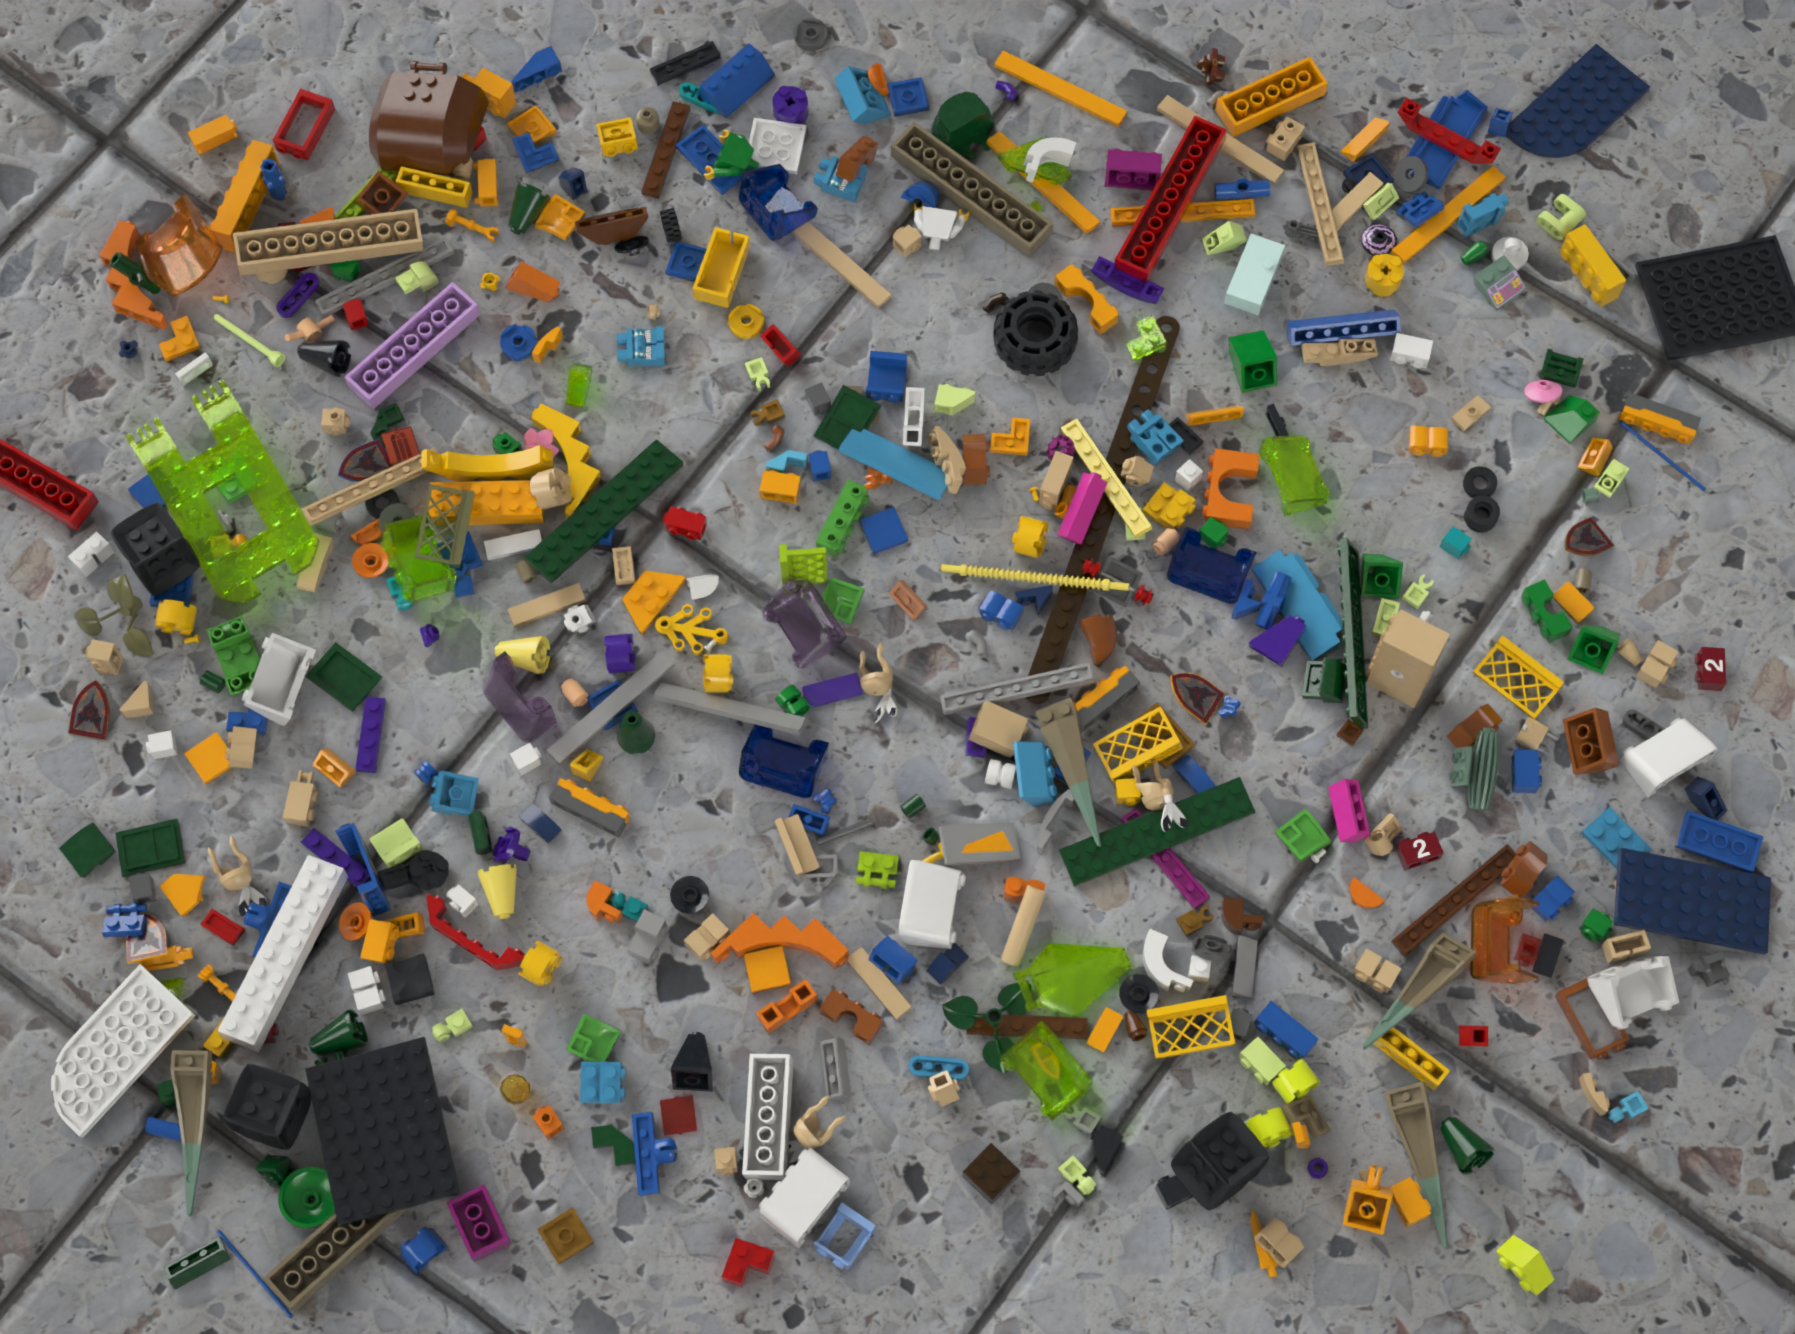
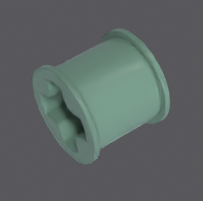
M1583 488V502H1598L1599 491L1594 488Z

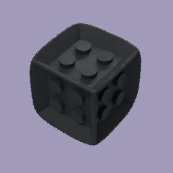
M158 502L142 508L111 530V536L115 544L129 561L141 583L153 596L161 594L177 585L200 567V562L192 547L182 536L180 529L166 509Z
M247 1064L230 1095L223 1121L229 1129L242 1136L274 1148L289 1150L297 1139L311 1105L312 1099L309 1087L283 1073L259 1065Z
M1227 1112L1209 1123L1194 1135L1190 1141L1185 1143L1172 1159L1171 1167L1177 1178L1196 1201L1210 1211L1226 1202L1250 1180L1255 1178L1268 1163L1269 1155L1247 1125L1234 1113Z

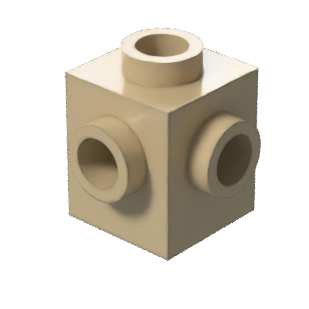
M340 407L323 409L321 426L324 433L332 435L347 434V427L351 425V418L347 415L346 410Z

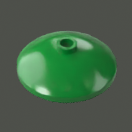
M313 1166L303 1167L291 1173L284 1180L279 1190L278 1204L282 1215L288 1222L299 1228L311 1229L321 1226L335 1214L326 1170ZM315 1197V1202L310 1204L309 1199Z

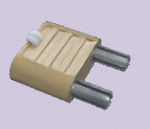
M1528 716L1514 742L1529 750H1538V752L1549 757L1551 751L1541 746L1540 743L1544 736L1558 741L1560 735L1548 730V726Z

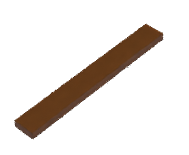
M1508 844L1505 845L1397 935L1391 943L1405 957L1496 881L1517 855Z

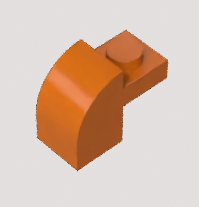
M597 880L592 884L586 898L590 914L597 921L603 915V918L610 923H613V921L620 923L623 918L622 912L608 905L613 889Z

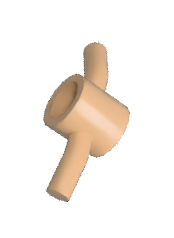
M331 314L318 323H315L309 317L305 318L297 325L298 332L286 334L285 340L293 341L304 337L306 341H317L322 336L321 329L332 323L335 319Z

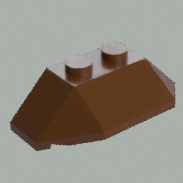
M646 207L592 216L582 221H576L575 225L577 233L598 245H609L612 242L627 241L630 238H634L649 217Z

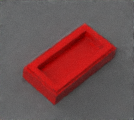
M213 908L200 924L232 946L236 944L245 931L243 927Z

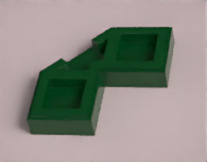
M397 403L379 410L377 420L370 432L373 440L380 439L384 448L385 444L382 435L391 433L389 427L405 420Z
M612 1125L591 1127L594 1149L614 1146L616 1166L636 1164L634 1142Z

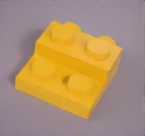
M631 117L596 124L603 156L614 157L618 153L625 152L629 154L634 150H638Z
M1164 482L1143 508L1142 513L1166 529H1180L1185 522L1184 518L1186 515H1191L1196 508V505H1194L1195 498L1181 489L1177 491Z

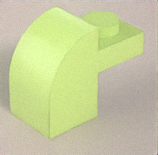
M423 261L411 264V269L395 278L405 295L418 287L424 293L439 284L432 269Z

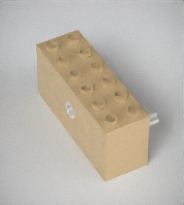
M1400 609L1397 615H1392L1386 630H1384L1379 639L1380 641L1365 675L1368 677L1366 684L1415 708L1434 672L1450 634L1430 624L1433 615L1430 614L1431 612L1422 611L1420 617L1417 618Z

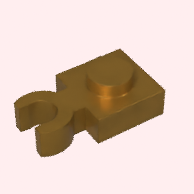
M778 399L761 405L762 411L754 410L750 413L751 418L759 417L758 420L754 421L755 426L761 425L764 420L770 424L785 418V413Z
M1208 906L1202 907L1199 913H1196L1193 909L1176 919L1186 937L1204 927L1202 922L1213 920V915L1209 917L1204 915V912L1209 909Z

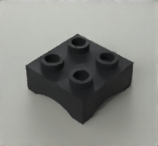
M424 953L406 960L385 964L395 1005L435 995Z

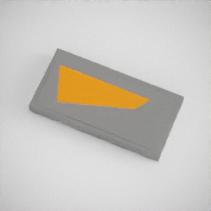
M1014 822L939 827L945 865L1016 862L1020 860Z

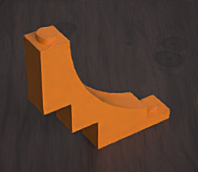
M118 221L99 255L104 265L110 266L112 256L116 252H121L132 260L133 251L140 236L135 224L129 221ZM112 267L105 280L111 289L118 291L112 302L115 311L165 330L168 323L164 314L156 311L153 302L140 291L137 285L131 284L128 277Z
M754 913L710 953L712 960L716 964L720 961H725L730 956V951L739 958L756 950L778 946L809 952L827 962L834 969L838 966L842 967L849 959V950L816 918L800 931L785 915L769 928Z

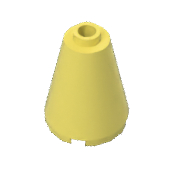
M545 636L502 641L496 645L494 654L501 662L541 674L546 671L549 664L550 656H547V650H550V644Z
M511 864L489 867V871L486 872L483 869L478 870L479 880L494 917H499V920L511 918L510 914H514L516 864L512 867Z

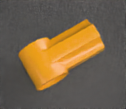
M1065 486L1062 501L1055 508V515L1062 520L1066 515L1077 486Z

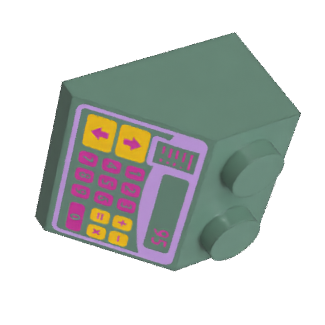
M1505 255L1474 276L1475 286L1496 311L1526 290L1516 268Z

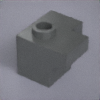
M1722 951L1701 957V961L1693 963L1687 969L1690 976L1702 978L1707 987L1722 982L1730 976Z

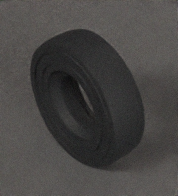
M1473 467L1464 476L1463 488L1471 498L1477 496L1491 497L1497 488V477L1487 467ZM1477 477H1482L1487 481V487L1478 489L1474 486L1473 480Z
M393 489L365 501L366 509L372 517L380 518V514L384 510L375 506L378 498H388L390 501L389 505L400 503L399 497Z

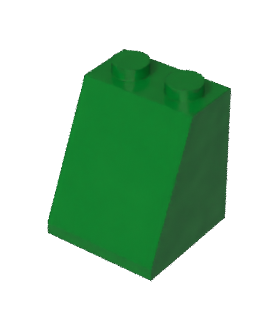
M1265 331L1229 337V354L1241 393L1277 386V356Z

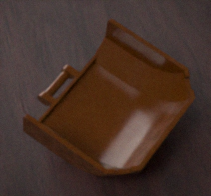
M411 61L410 72H392L383 81L369 125L370 153L382 171L399 172L402 166L437 175H449L453 172L452 169L461 163L463 165L468 163L489 104L481 87L459 75H446L447 64L442 62L439 64H428ZM419 70L438 71L437 74L418 73Z

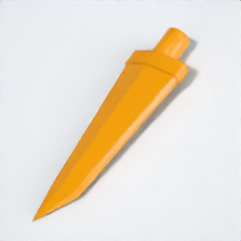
M1254 1208L1250 1219L1253 1237L1263 1229ZM1254 1238L1260 1268L1267 1269L1270 1278L1278 1276L1275 1266L1279 1264L1274 1261L1271 1255Z

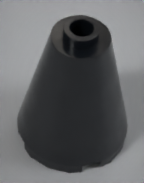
M343 340L304 341L297 349L300 359L336 377H341L340 374L347 371L351 361V354L348 353L350 345Z

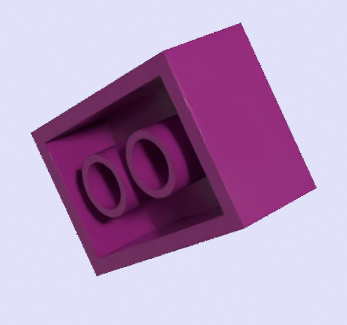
M1108 149L1104 187L1153 191L1161 174L1162 154L1139 152L1137 150Z
M484 1184L446 1202L474 1263L512 1244Z

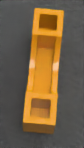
M1070 264L1055 275L1054 285L1065 297L1081 296L1089 301L1092 306L1089 323L1100 335L1118 323V310L1107 302L1106 297L1095 289L1094 284L1083 276L1079 268Z

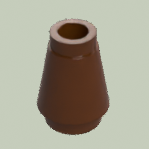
M1127 1011L1124 1017L1128 1037L1132 1041L1144 1039L1147 1036V1028L1135 1012Z

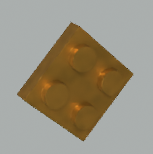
M573 1207L537 1229L558 1265L594 1244Z

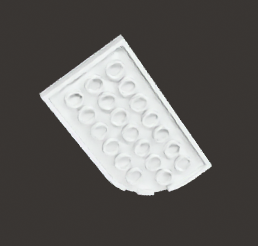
M141 964L72 1036L56 1060L57 1065L51 1078V1091H53L55 1101L54 1106L63 1121L81 1138L91 1130L196 1016Z

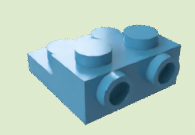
M441 770L432 780V787L435 788L434 794L430 795L429 806H432L431 811L447 815L453 813L468 817L474 811L479 778Z
M581 1062L580 1102L621 1103V1099H625V1086H622V1078H625L626 1067L622 1066V1062Z

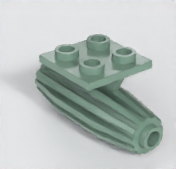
M1483 727V731L1478 732L1473 751L1472 747L1467 746L1456 748L1453 752V770L1450 772L1449 781L1451 782L1450 787L1468 785V804L1470 809L1488 811L1496 787L1499 764V737L1495 729Z

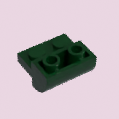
M1324 658L1323 661H1307L1302 690L1303 699H1322L1324 703H1343L1346 684L1344 672L1347 670V666L1338 660Z

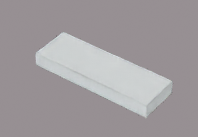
M537 529L484 541L487 559L493 560L529 552L542 541L540 530Z

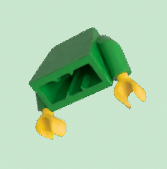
M723 130V136H719L720 142L723 145L713 166L715 168L713 170L711 166L705 167V171L710 172L703 174L705 179L711 180L714 176H741L746 168L756 172L760 163L751 159L754 148L746 137Z

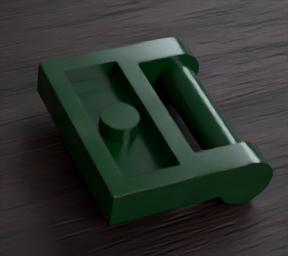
M1548 348L1539 378L1576 388L1584 358L1578 357L1577 359L1553 352L1552 349ZM1551 359L1575 365V367L1551 361Z

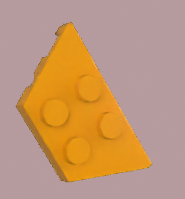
M644 571L622 598L641 635L646 632L686 581L685 576Z

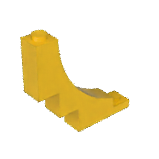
M541 403L532 412L533 425L541 431L545 429L552 430L553 441L560 448L566 459L568 474L572 481L570 485L572 500L564 510L567 519L582 506V503H585L590 498L601 480L599 470L586 464L591 456L590 446L576 440L581 431L580 422Z
M541 445L524 451L499 455H470L449 451L439 454L429 449L422 451V469L456 482H471L478 478L486 481H499L508 476L517 480H527L535 476L537 472L553 468V450Z

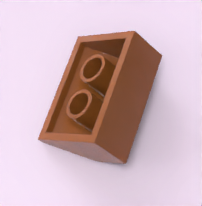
M1595 707L1563 719L1573 774L1604 772L1619 766L1608 711Z

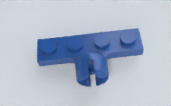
M279 882L269 906H263L254 902L248 906L244 924L260 931L252 957H256L292 887L291 885Z
M653 1112L632 1114L638 1195L659 1194L658 1168L661 1164L676 1161L677 1153H674V1150L677 1149L675 1140L672 1138L656 1139Z

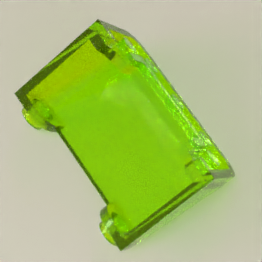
M1304 435L1263 438L1259 454L1261 459H1265V463L1269 464L1280 491L1279 498L1285 504V506L1281 507L1284 517L1327 504L1330 491L1328 486L1324 485L1310 451L1309 439L1305 438Z
M1043 1021L1035 1025L1000 1057L1002 1066L1007 1071L1011 1070L1014 1072L1016 1070L1041 1100L1040 1111L1046 1118L1049 1117L1052 1121L1089 1093L1093 1084L1088 1073Z

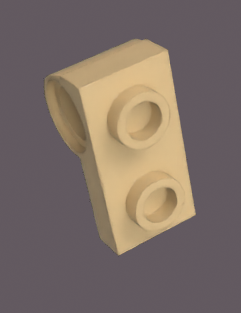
M1389 813L1364 841L1372 854L1383 856L1391 852L1393 849L1391 841L1403 828L1395 815Z

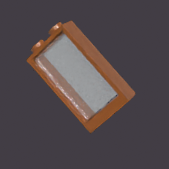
M1587 978L1559 991L1555 995L1557 1002L1590 1060L1594 1058L1601 1060L1609 1055V1051L1614 1049L1617 1052L1626 1047L1625 1044L1630 1039L1625 1029H1617L1611 1025L1588 986Z

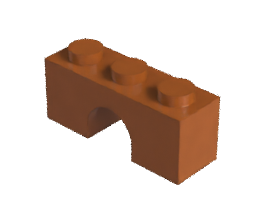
M862 136L840 157L836 176L852 182L859 176L863 164L868 167L874 161L879 143L873 141L870 137Z
M832 989L819 1008L820 1014L835 1024L844 1015L855 1017L857 1024L852 1030L853 1035L869 1046L883 1027V1021L877 1013L873 1011L869 1013L864 1009V1005L858 1001L852 1002L848 999V995L841 990L835 991Z

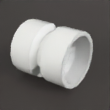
M990 759L985 783L990 785L1000 783L1001 787L1012 789L1016 775V765L1010 763L1002 765L1001 761Z

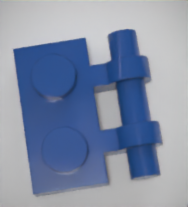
M1424 191L1413 196V199L1408 203L1405 202L1400 205L1396 213L1398 216L1404 214V219L1417 228L1444 210V204L1432 195L1428 197V194Z
M132 903L131 905L124 906L122 904L108 906L106 913L113 914V917H105L102 929L103 937L143 935L146 918L144 915H140V912H147V905ZM123 913H131L129 916H122Z

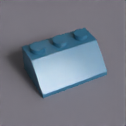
M847 66L835 78L837 88L844 99L843 102L847 106L853 122L868 124L891 115L883 95L871 84L867 70Z
M1013 742L1019 797L1033 807L1054 803L1056 801L1057 788L1053 780L1055 771L1051 764V759L1053 758L1051 749L1042 742Z

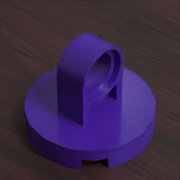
M511 826L506 828L504 831L507 833L504 837L500 836L494 846L492 855L495 858L492 860L500 865L505 864L511 857L521 861H528L531 851L518 844L520 831Z

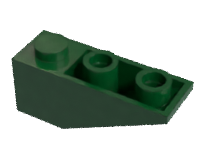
M267 1155L257 1165L255 1171L265 1182L269 1183V1186L281 1187L284 1180L290 1174L292 1161L288 1156Z

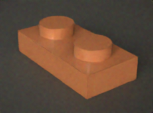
M904 580L898 581L889 593L913 621L917 620L928 607Z

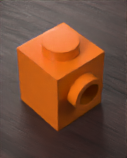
M550 1105L540 1107L535 1111V1115L532 1116L547 1140L565 1129Z

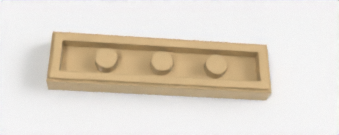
M1371 172L1332 209L1337 231L1366 201L1383 187L1384 183Z
M577 583L507 610L515 628L586 602L580 584Z
M860 947L848 957L847 962L893 1018L898 1020L912 1009V1006L886 975L868 960L870 956Z

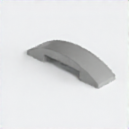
M1070 789L1064 792L1052 804L1044 817L1038 838V853L1040 855L1052 837V833L1048 829L1064 804L1072 808L1076 802Z

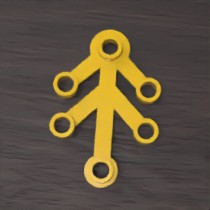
M685 604L680 612L671 617L661 616L655 622L657 632L667 635L673 643L674 650L677 652L683 651L685 644L682 639L677 638L674 631L683 634L695 655L703 653V645L697 642L693 635L713 638L718 645H723L728 641V632L723 628L710 630L695 627L701 622L711 619L712 612L709 608L701 609L700 614L684 624H678L677 622L684 617L693 615V607L690 604ZM689 608L691 611L689 613H685L684 610ZM708 612L709 615L703 616V613ZM664 622L668 623L666 627L661 626V624ZM718 633L724 634L722 637L717 636ZM681 643L682 646L678 648L676 644ZM698 646L701 649L699 651H695L694 648Z

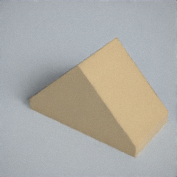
M145 680L119 709L125 718L154 714L152 688Z

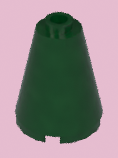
M519 182L516 187L508 224L511 228L510 231L517 235L525 234L550 202L551 197L548 194L543 196L541 194L542 190L527 183L521 185Z
M630 711L624 715L617 730V741L619 746L629 754L645 753L655 742V730L653 725L635 711Z
M353 1009L342 1013L311 1037V1042L309 1043L311 1052L322 1056L367 1046L368 1036L364 1024L356 1019L359 1015Z
M1448 1117L1441 1123L1442 1127L1440 1130L1462 1175L1472 1173V1168L1475 1166L1481 1168L1494 1155L1492 1152L1495 1151L1494 1148L1457 1117Z

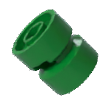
M795 685L784 688L775 698L779 706L785 709V713L802 717L811 708L805 697H800L801 692Z

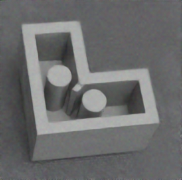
M644 909L635 925L637 932L627 950L629 955L650 965L653 960L658 958L660 954L659 947L667 941L670 933L668 932L666 919Z

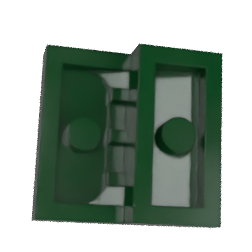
M90 823L78 831L59 848L79 876L83 878L98 864L103 865L116 852L95 823Z

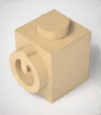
M910 225L900 227L893 234V247L905 258L912 252L918 251L921 247V233Z
M1134 456L1126 459L1123 463L1121 476L1126 479L1127 484L1140 487L1143 484L1149 483L1154 466L1146 462L1144 458Z
M947 1070L929 1078L931 1085L927 1087L934 1103L939 1101L941 1107L960 1099L957 1093L960 1087L956 1078L952 1080Z

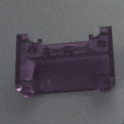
M788 580L760 607L765 620L778 623L796 650L792 654V662L798 669L811 665L847 639L846 633L816 587L808 580Z
M504 651L494 660L483 687V692L488 701L523 742H532L557 724L551 705L543 697H535L527 702L515 688L512 679L517 674L513 669L511 657Z

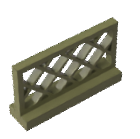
M429 484L414 558L460 568L474 491H463ZM432 489L440 491L444 497L435 502L431 497ZM453 494L462 495L461 502L455 506L448 498ZM446 499L452 508L442 513L437 504ZM435 506L440 516L431 520L427 512ZM454 510L458 519L450 524L445 515ZM443 518L448 527L439 532L434 522ZM432 525L437 534L428 539L424 534V529ZM450 529L454 534V539L447 543L441 534ZM439 536L444 545L435 550L430 541ZM428 543L433 551L429 555L419 554L420 547ZM447 547L451 553L450 559H442L437 552Z

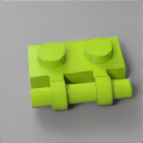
M860 851L857 872L865 873L864 877L856 876V884H862L863 887H869L870 885L880 886L881 889H887V887L895 888L896 880H888V877H897L899 856ZM871 874L882 875V879L871 878Z

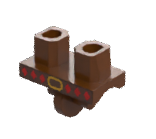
M1212 48V53L1202 56V59L1197 61L1196 64L1197 68L1205 74V84L1211 85L1213 81L1222 82L1225 78V71L1218 69V67H1223L1225 56L1219 55L1216 48Z

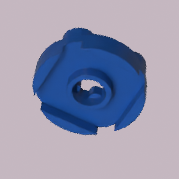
M511 325L501 334L500 347L502 352L508 358L517 362L531 356L532 351L537 345L536 335L527 325ZM522 339L523 341L522 344L515 345V340L520 341Z

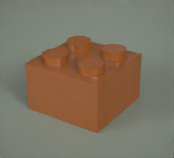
M377 171L354 203L369 215L395 212L405 199L407 192L380 171Z

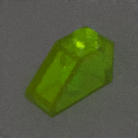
M574 363L569 369L566 394L567 405L585 406L591 384L593 366Z

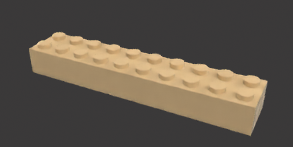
M417 209L233 233L240 276L423 251Z

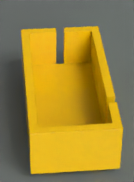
M1586 224L1567 233L1560 249L1561 257L1568 262L1572 272L1579 277L1582 286L1587 288L1589 292H1592V300L1602 307L1619 298L1627 280Z
M717 227L714 228L692 288L695 300L729 308L734 295L733 291L736 289L751 247L750 236L734 232V244H732L730 231Z

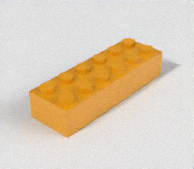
M1309 56L1218 98L1215 111L1232 137H1235L1324 96L1328 82Z
M252 140L251 144L247 146L246 155L239 163L238 172L233 176L231 186L225 192L224 201L217 209V216L210 224V231L217 247L234 253L236 251L233 233L249 231L268 190L262 178L263 173L260 168L262 161L265 159L275 160L277 166L279 167L280 165L273 145Z
M530 480L430 482V484L475 492L468 525L544 524L545 509H541L535 503L538 500L536 496L531 494ZM432 489L431 497L435 502L444 497L440 491ZM453 494L448 498L455 506L461 502L462 495ZM446 499L437 504L442 513L452 508ZM435 506L428 511V516L431 520L440 516ZM454 510L445 515L450 524L458 519ZM443 518L434 522L435 526H448Z

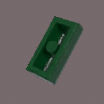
M481 811L471 813L468 818L475 853L478 855L492 853L493 848L486 816Z

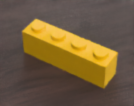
M402 166L396 179V185L407 192V195L468 208L473 194L471 184L468 181Z

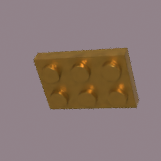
M1156 702L1136 719L1153 711L1161 705L1158 702ZM1162 708L1183 746V749L1159 761L1166 770L1194 748L1195 743ZM1159 713L1154 716L1151 723L1160 725L1162 721L1161 714ZM1137 725L1134 733L1143 735L1146 725ZM1149 727L1147 736L1156 738L1159 729ZM1162 730L1160 739L1167 740L1173 737L1170 731ZM1145 739V748L1151 749L1155 741Z

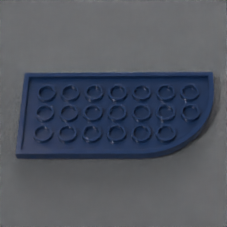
M1595 44L1509 123L1506 137L1521 149L1534 155L1549 158L1574 155L1590 146L1649 91L1650 86L1598 44Z

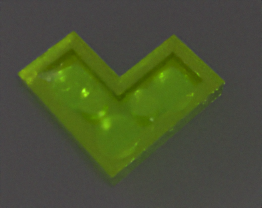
M1153 315L1136 322L1141 337L1126 343L1134 361L1167 346V342Z

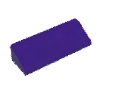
M858 673L802 687L803 697L809 702L811 708L863 695Z

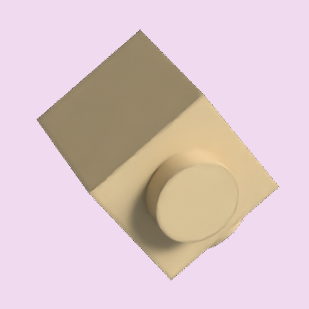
M735 1147L714 1149L717 1174L727 1176L732 1175L733 1172H738Z

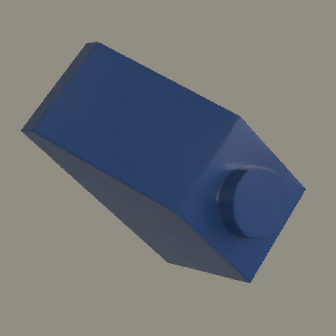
M571 167L569 170L563 171L558 177L560 187L572 200H575L587 191L584 172L581 169Z
M1697 776L1685 788L1690 802L1706 817L1718 820L1728 811L1714 782Z

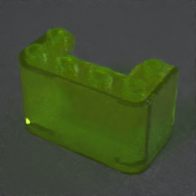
M423 514L386 524L385 531L383 532V541H381V548L388 555V564L395 571V580L402 587V596L409 603L453 591L457 577L454 568H450L449 564L414 558ZM430 526L424 529V534L428 539L434 536L435 532L431 530ZM432 539L430 543L437 550L438 546L435 540ZM428 543L420 547L419 554L429 555L433 551Z

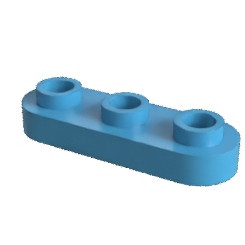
M916 1055L909 1061V1071L916 1077L930 1078L947 1070L952 1080L956 1078L957 1081H961L969 1073V1066L962 1059ZM917 1064H921L922 1069L917 1070L915 1069V1066ZM941 1066L942 1071L937 1072L935 1067ZM961 1068L963 1071L962 1073L957 1074L955 1072V1069Z

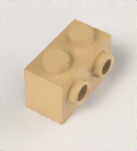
M1288 116L1283 122L1280 121L1277 124L1276 132L1270 134L1266 141L1268 144L1266 151L1284 162L1303 137L1305 130L1304 125Z
M92 639L91 644L86 648V657L97 673L107 675L108 673L118 675L123 656L114 643Z

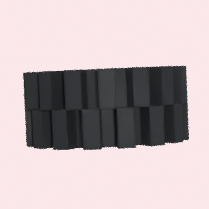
M670 208L660 211L667 242L682 240L675 209Z

